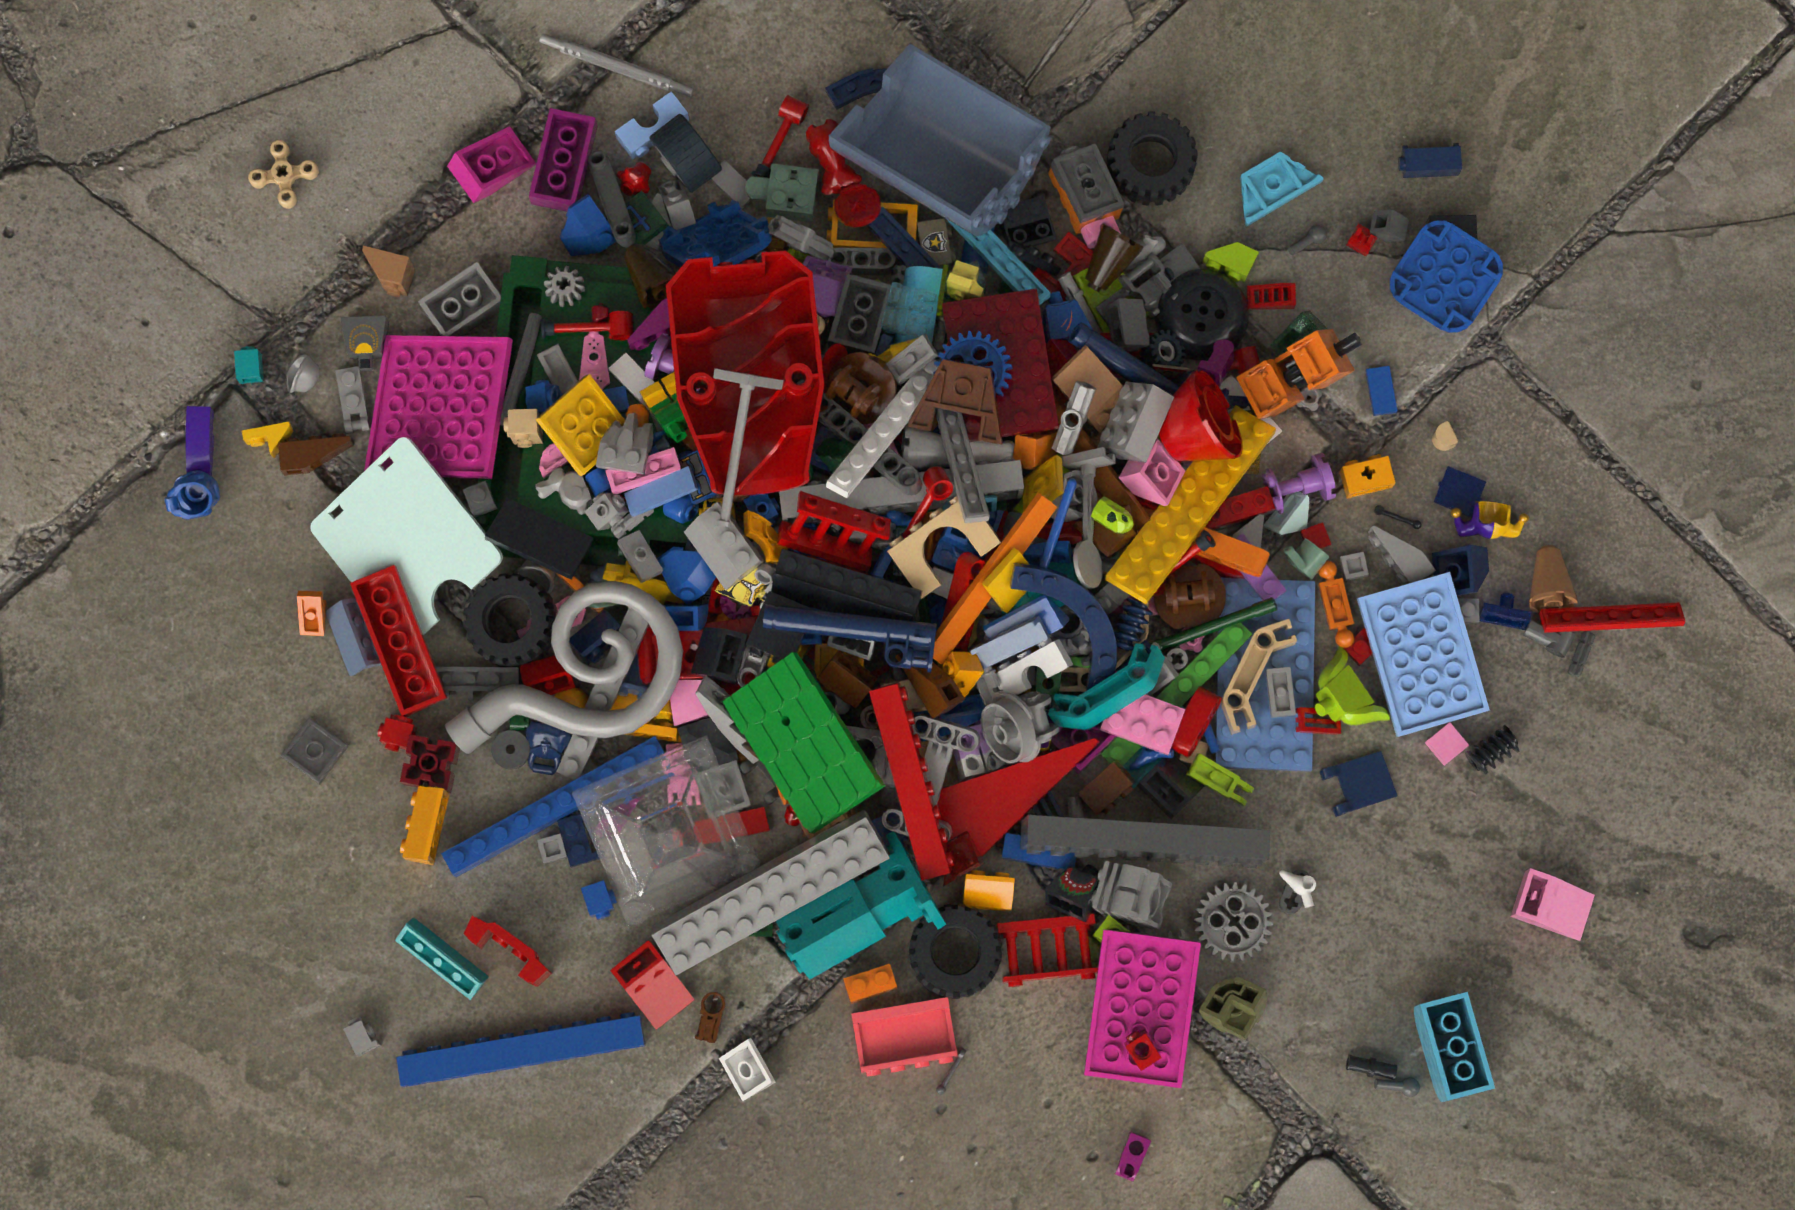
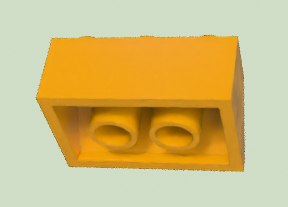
M418 786L417 792H413L411 806H414L412 816L408 815L405 825L408 834L407 838L402 840L400 853H403L402 857L405 860L434 865L450 796L445 789Z

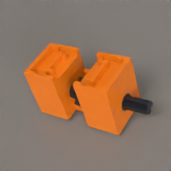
M1333 329L1316 330L1287 347V352L1275 359L1261 362L1236 378L1258 419L1275 417L1305 400L1299 388H1303L1306 385L1309 390L1326 388L1354 372L1355 369L1346 354L1361 346V339L1356 333H1353L1339 341Z

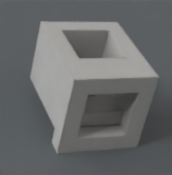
M361 1016L350 1020L347 1023L348 1027L343 1029L356 1056L360 1057L381 1046L379 1041H373V1037L376 1036L370 1023L365 1024Z

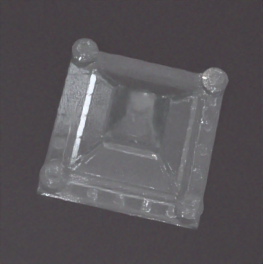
M707 735L572 792L628 926L640 925L646 918L729 884L761 866Z

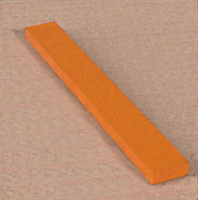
M1040 493L1036 494L936 631L933 659L940 664L945 662L992 598L982 585L983 581L1013 548L1020 551L1023 555L1057 509L1056 505Z

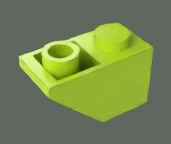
M1236 242L1207 251L1202 263L1206 264V267L1210 270L1221 271L1227 274L1235 282L1242 281L1245 283L1259 252Z

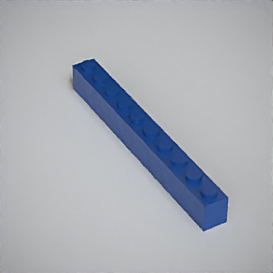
M656 736L441 854L452 875L457 878L555 824L558 820L566 818L664 764L668 758Z
M635 1012L620 1014L621 1019L611 1020L610 1016L597 1018L596 1023L587 1024L586 1020L573 1022L572 1027L563 1028L562 1025L549 1026L546 1032L538 1033V1029L523 1031L524 1035L514 1037V1033L499 1035L500 1039L490 1041V1037L475 1039V1044L466 1045L465 1041L451 1043V1048L441 1049V1045L427 1047V1052L417 1053V1049L403 1051V1056L396 1057L400 1086L409 1087L645 1046L642 1020L640 1016H635Z

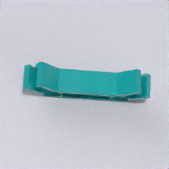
M1135 643L1128 665L1079 696L1055 694L1053 700L1060 708V711H1056V708L1051 707L1048 713L1049 717L1058 727L1080 730L1093 728L1155 687L1165 660L1164 655L1156 645H1151V653L1148 655L1144 644Z

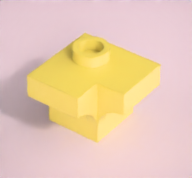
M956 260L953 270L947 279V294L958 301L984 297V288L977 283L979 267Z

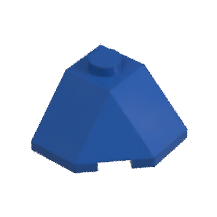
M589 194L568 207L566 213L567 221L564 229L561 230L559 238L570 256L600 253L616 242L609 222Z
M672 547L657 558L663 569L662 574L670 591L687 605L704 595L716 579V576L698 551H683V547Z

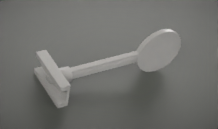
M1104 447L1062 456V466L1070 471H1081V477H1083V541L1078 542L1074 548L1073 562L1080 583L1089 589L1099 586L1103 573L1100 554L1093 544L1094 519L1091 517L1094 509V477L1096 476V468L1115 464V454L1105 455Z

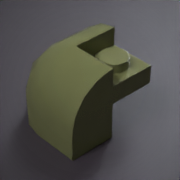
M1243 978L1226 979L1216 983L1211 988L1199 1011L1201 1016L1216 1029L1223 1033L1229 1032L1246 1041L1255 1023H1259L1267 1003L1266 989Z

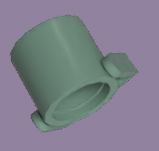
M1306 538L1296 550L1292 546L1284 548V553L1289 558L1287 561L1311 580L1329 559V556Z

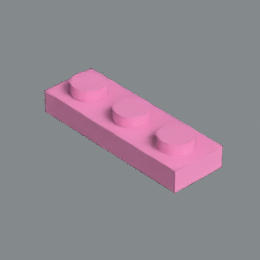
M673 447L649 455L645 474L609 469L605 471L611 491L615 495L645 485L682 468L676 450Z

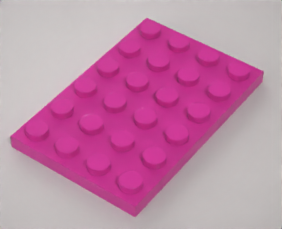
M1103 929L1084 1075L1182 1088L1201 942ZM1136 1030H1139V1032L1145 1030L1162 1057L1142 1071H1140L1124 1045V1042L1127 1041L1126 1037ZM1143 1042L1138 1043L1134 1051L1137 1054H1144L1148 1050V1045Z

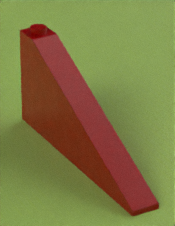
M1093 738L1036 757L1029 762H1021L941 789L937 804L939 805L942 817L940 820L948 822L952 827V836L945 843L947 852L951 851L954 858L955 866H951L952 870L959 877L964 876L1100 740Z

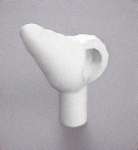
M1285 870L1279 871L1283 880L1297 894L1302 896L1304 907L1314 906L1311 892L1316 887L1314 878L1308 875H1296Z

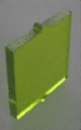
M946 264L943 266L937 304V315L939 316L942 315V304L944 302L948 277V265Z

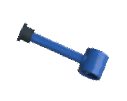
M665 434L662 435V439L655 442L648 456L673 448ZM597 468L585 476V480L595 497L602 492L612 493L605 471L607 469Z

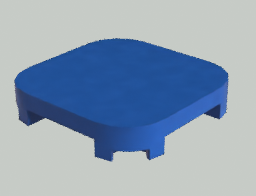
M732 200L728 205L717 206L716 202L708 204L709 213L695 220L696 224L678 230L668 225L662 230L664 234L662 238L658 239L663 256L681 268L688 259L712 257L714 267L718 266L721 262H732V265H736L758 253L770 244L772 235L769 234L768 220L764 216L756 219L742 211L738 201Z
M1445 220L1433 221L1426 224L1420 230L1393 271L1390 278V290L1393 297L1401 305L1432 325L1448 333H1458L1467 329L1473 323L1499 284L1503 275V263L1500 256L1493 249L1457 226Z

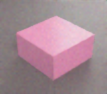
M1450 722L1425 742L1444 766L1469 746Z

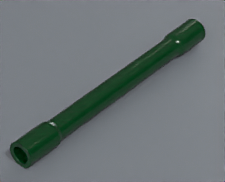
M1270 597L1244 609L1148 643L1150 645L1154 642L1158 643L1160 651L1163 652L1169 648L1251 618L1277 611V604L1275 599Z

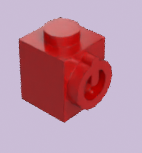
M391 714L390 718H386L385 723H381L379 726V741L385 744V749L398 752L399 748L406 750L409 734L415 735L417 727L412 724V719Z

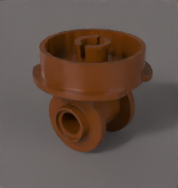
M855 352L842 357L835 363L828 376L826 397L834 400L862 425L874 423L897 394V381L886 365V362L865 352ZM861 381L866 382L868 387L862 384Z
M1198 564L1197 567H1180L1165 579L1166 584L1163 594L1154 597L1155 607L1161 619L1174 629H1184L1219 618L1225 607L1226 591L1222 579L1214 569L1206 564Z

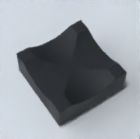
M710 717L678 727L692 774L738 760L735 747L723 735Z

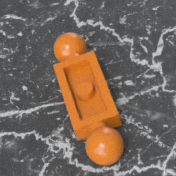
M1327 560L1318 571L1319 575L1325 579V582L1319 583L1318 586L1329 630L1338 629L1335 636L1337 645L1342 648H1348L1354 643V635L1347 627L1352 626L1354 621L1343 578H1334L1337 573V567L1335 563Z

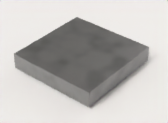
M309 717L280 756L318 784H321L349 745Z

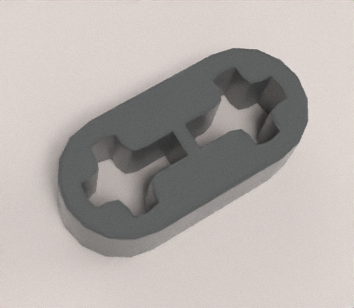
M1301 869L1292 872L1296 875L1310 876L1308 872ZM1286 882L1279 900V907L1282 912L1290 915L1300 910L1303 900L1302 896L1297 894ZM1292 893L1296 894L1294 903L1297 904V907L1287 909V904L1284 900L1290 899Z

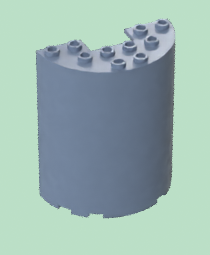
M909 44L883 73L880 91L864 109L858 105L853 107L829 135V145L836 153L972 235L981 236L991 230L997 223L1002 224L1007 216L1008 209H1014L1019 203V195L1034 174L1043 150L1047 148L1051 141V137H1049L1051 127L912 44Z

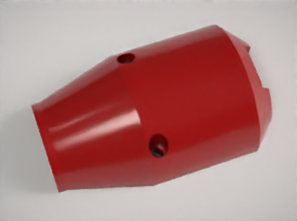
M786 250L762 252L761 262L758 263L756 260H745L742 264L732 265V262H721L718 266L713 267L712 257L688 259L666 284L675 385L678 403L710 479L711 491L724 495L742 388H739L740 383L713 378L715 369L784 380L782 390L758 386L751 390L734 495L774 493L807 484L809 482V465L824 390L813 272ZM796 379L805 380L802 384H795L793 381ZM701 388L706 392L700 394L695 392V389Z

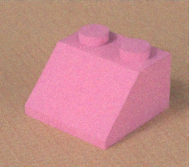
M1156 438L1147 462L1128 460L1119 479L1132 494L1167 506L1185 470L1178 461L1171 457L1162 442Z

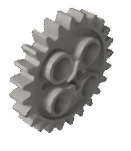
M1234 882L1232 889H1229L1227 883H1224L1223 891L1216 886L1214 887L1215 895L1207 892L1206 897L1208 901L1202 899L1199 901L1204 908H1197L1195 910L1201 917L1194 919V922L1200 923V926L1194 931L1202 932L1203 934L1199 937L1198 941L1206 940L1207 943L1204 949L1212 947V956L1220 952V960L1229 955L1230 962H1233L1235 955H1238L1239 960L1243 961L1245 953L1252 958V949L1260 952L1259 943L1266 945L1268 942L1264 936L1272 934L1266 927L1273 925V922L1267 921V918L1273 914L1264 910L1268 907L1269 903H1260L1263 895L1255 897V888L1247 892V884L1238 889L1237 883ZM1230 899L1239 901L1240 909L1238 911L1229 909L1228 901ZM1219 905L1224 908L1230 918H1238L1237 925L1248 934V939L1242 935L1235 925L1232 927L1228 925L1230 919L1218 909ZM1212 915L1221 917L1223 922L1221 927L1211 925L1210 917ZM1246 917H1253L1256 920L1257 926L1255 929H1248L1245 926L1244 921ZM1229 933H1235L1239 937L1238 945L1233 946L1227 942V935Z

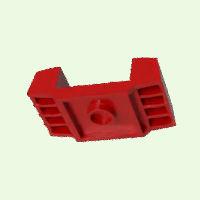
M473 915L471 916L464 935L481 950L490 937L505 949L508 945L513 948L512 954L523 962L528 960L518 974L524 981L539 987L552 974L540 962L539 954L495 922L486 923Z

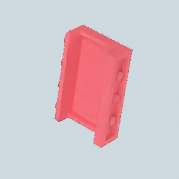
M948 997L852 1013L861 1073H866L867 1077L881 1075V1070L890 1068L891 1073L904 1071L906 1065L915 1064V1068L930 1066L929 1062L939 1060V1064L954 1062L953 1057H958Z

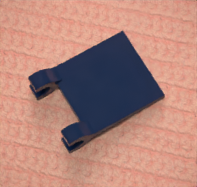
M1382 751L1339 765L1330 766L1319 772L1322 781L1335 776L1338 778L1346 800L1345 803L1332 808L1335 817L1398 796Z

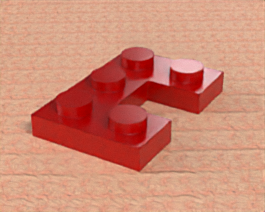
M1070 232L1063 237L1053 250V252L1070 264L1064 273L1070 271L1072 276L1089 268L1094 252ZM1037 268L1033 275L1050 293L1060 292L1065 302L1066 294L1059 281L1046 271Z

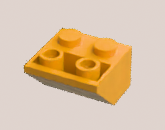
M971 870L970 874L965 875L963 904L970 908L1011 912L1015 878H1010L1009 873L996 872L994 876H985V871Z

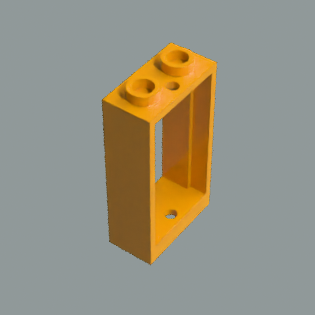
M833 200V207H828V221H832V230H827L826 237L827 241L833 243V248H887L882 242L837 240L838 218L834 211L835 200ZM881 202V207H884L888 213L908 214L907 232L916 241L918 205Z

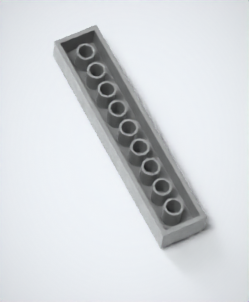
M1004 458L1000 460V463H990V461H979L976 463L984 496L996 495L997 502L1022 499L1024 483L1020 460L1015 461L1014 458ZM950 469L944 470L953 485L952 494L944 500L934 499L929 510L942 508L948 499H953L957 496ZM918 472L923 485L921 491L912 496L903 493L882 474L876 478H870L869 475H865L848 498L827 488L826 484H822L821 481H813L807 483L808 486L780 491L782 520L794 523L799 514L797 512V502L800 491L875 515H884L890 510L903 513L916 512L927 493V488L923 482L925 472ZM908 478L904 484L913 483L915 478ZM809 516L805 523L818 524L822 520Z
M864 809L652 926L651 935L674 974L678 975L890 858L888 849Z

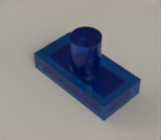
M1503 593L1500 595L1499 605L1484 602L1479 616L1481 622L1526 630L1531 620L1532 612L1513 608L1515 596L1510 593Z

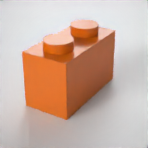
M1046 430L1015 435L1014 460H1020L1021 467L1024 469H1035L1036 466L1042 465L1048 459L1057 455L1052 446L1058 431Z
M890 964L843 979L851 1004L897 989Z

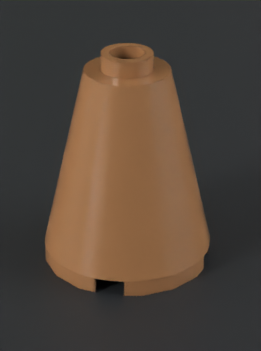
M1553 545L1542 546L1536 552L1529 608L1534 612L1540 613L1541 609L1575 607L1574 603H1578L1577 595L1560 549L1555 548Z

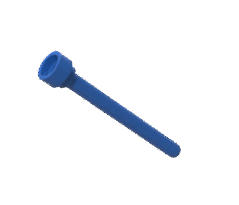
M1074 478L1067 481L1039 563L1040 567H1049L1077 485V481Z

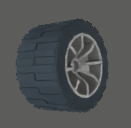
M678 114L649 136L650 141L662 156L660 158L670 173L674 177L677 176L691 193L722 171V167L716 157L682 114Z

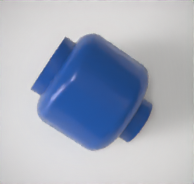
M689 494L663 504L664 515L682 524L692 521L699 510V505L692 503Z

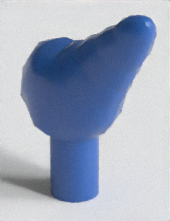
M890 510L884 515H878L891 519V523H894L896 526H908L913 518L895 510Z
M1143 746L1139 756L1130 765V770H1135L1152 763L1159 757L1173 758L1174 750L1171 748L1167 756Z

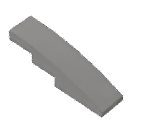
M706 675L695 693L723 735L754 764L759 760L744 734H741L722 702L730 695Z

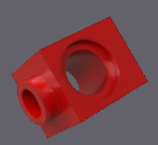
M1136 1030L1126 1037L1127 1041L1124 1042V1045L1140 1071L1162 1058L1145 1030L1141 1032ZM1138 1043H1146L1148 1045L1146 1053L1137 1054L1134 1051Z

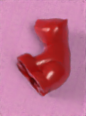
M826 119L825 124L820 126L812 124L806 131V139L810 143V153L818 158L820 164L825 169L822 178L823 187L821 189L824 195L840 194L844 188L853 184H859L862 181V176L845 163V157L836 153L829 145V135L838 126V123L833 119Z

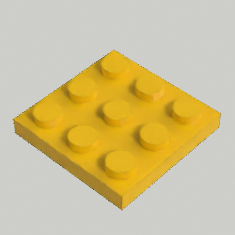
M590 374L585 375L535 419L579 476H583L596 465L600 441L615 420L619 421L621 426L625 423V419Z

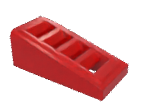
M1295 283L1247 286L1248 309H1294L1296 306ZM1254 292H1259V303H1255ZM1264 292H1268L1269 302H1264ZM1274 292H1278V301L1274 302ZM1284 292H1288L1287 301H1284Z

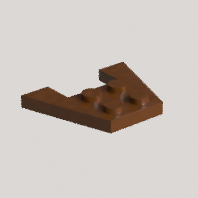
M942 359L907 427L931 431L935 409L941 408L982 416L978 440L1002 445L1003 441L992 368Z

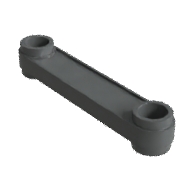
M602 150L593 151L588 157V164L616 242L620 246L629 247L636 241V232L607 154Z

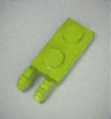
M1200 753L1196 755L1186 774L1241 806H1245L1247 800L1233 792L1235 787L1238 786L1247 793H1252L1254 787L1241 780V777Z

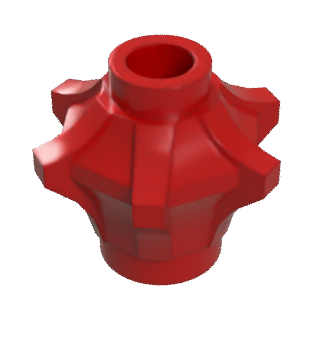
M637 162L634 166L626 167L624 171L617 172L616 176L621 181V190L624 194L628 196L634 194L640 198L642 193L648 194L650 191L648 181L651 169L645 163Z

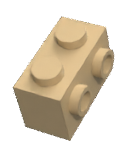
M537 409L508 410V417H504V431L507 432V436L511 438L514 444L521 448L532 447V444H543V429L535 420L540 416Z

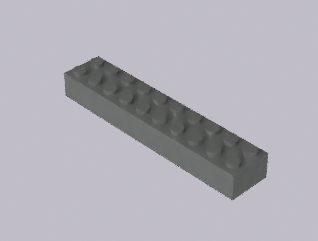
M1028 815L1021 820L1020 849L1027 850L1026 854L1040 855L1041 852L1051 851L1052 856H1065L1067 853H1075V857L1088 858L1089 855L1099 854L1100 859H1113L1115 856H1123V860L1135 861L1137 858L1147 857L1148 862H1161L1163 859H1171V863L1182 864L1185 861L1194 860L1196 865H1209V862L1215 861L1218 862V866H1233V864L1242 863V867L1256 868L1257 865H1262V862L1269 860L1270 830Z

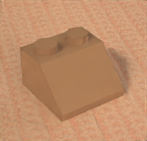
M363 245L362 251L382 287L387 291V294L394 297L408 296L415 273L410 258Z

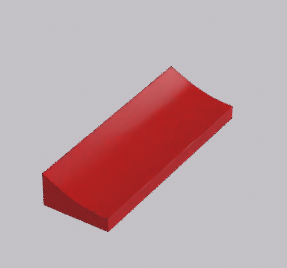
M392 565L351 582V588L401 716L409 717L447 699L448 697L397 567Z

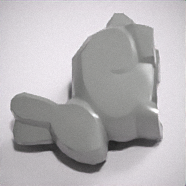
M1143 235V239L1134 240V242H1137L1144 248L1126 269L1137 267L1148 259L1147 256L1150 253H1154L1157 256L1166 248L1165 240L1162 237H1151L1148 235Z
M556 468L551 472L548 480L536 484V490L540 498L544 499L554 491H558L562 502L570 509L577 510L581 515L585 514L584 511L592 504L588 487H586L584 475L579 476L576 471H569L565 474L562 468Z

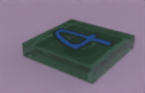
M642 190L625 203L636 232L634 244H647L669 226Z

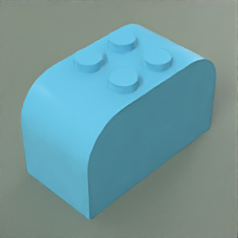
M1468 992L1415 1006L1414 1017L1432 1084L1440 1102L1495 1089Z

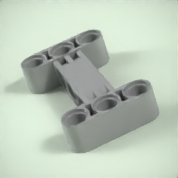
M919 714L915 717V724L912 726L914 734L918 733L921 739L929 741L925 753L928 771L925 773L927 780L933 783L935 795H932L934 805H936L953 750L973 751L980 743V735L973 728L938 717L932 719L931 715ZM919 719L925 720L928 724L927 731H919L916 728V721ZM940 727H948L951 730V737L949 739H943L939 735ZM964 734H971L974 737L975 743L973 746H966L963 743L962 737ZM892 806L887 809L882 816L884 827L890 831L909 836L902 808ZM891 812L897 813L900 817L899 824L890 823L888 814ZM938 819L940 827L945 828L949 840L952 836L951 825L946 821Z

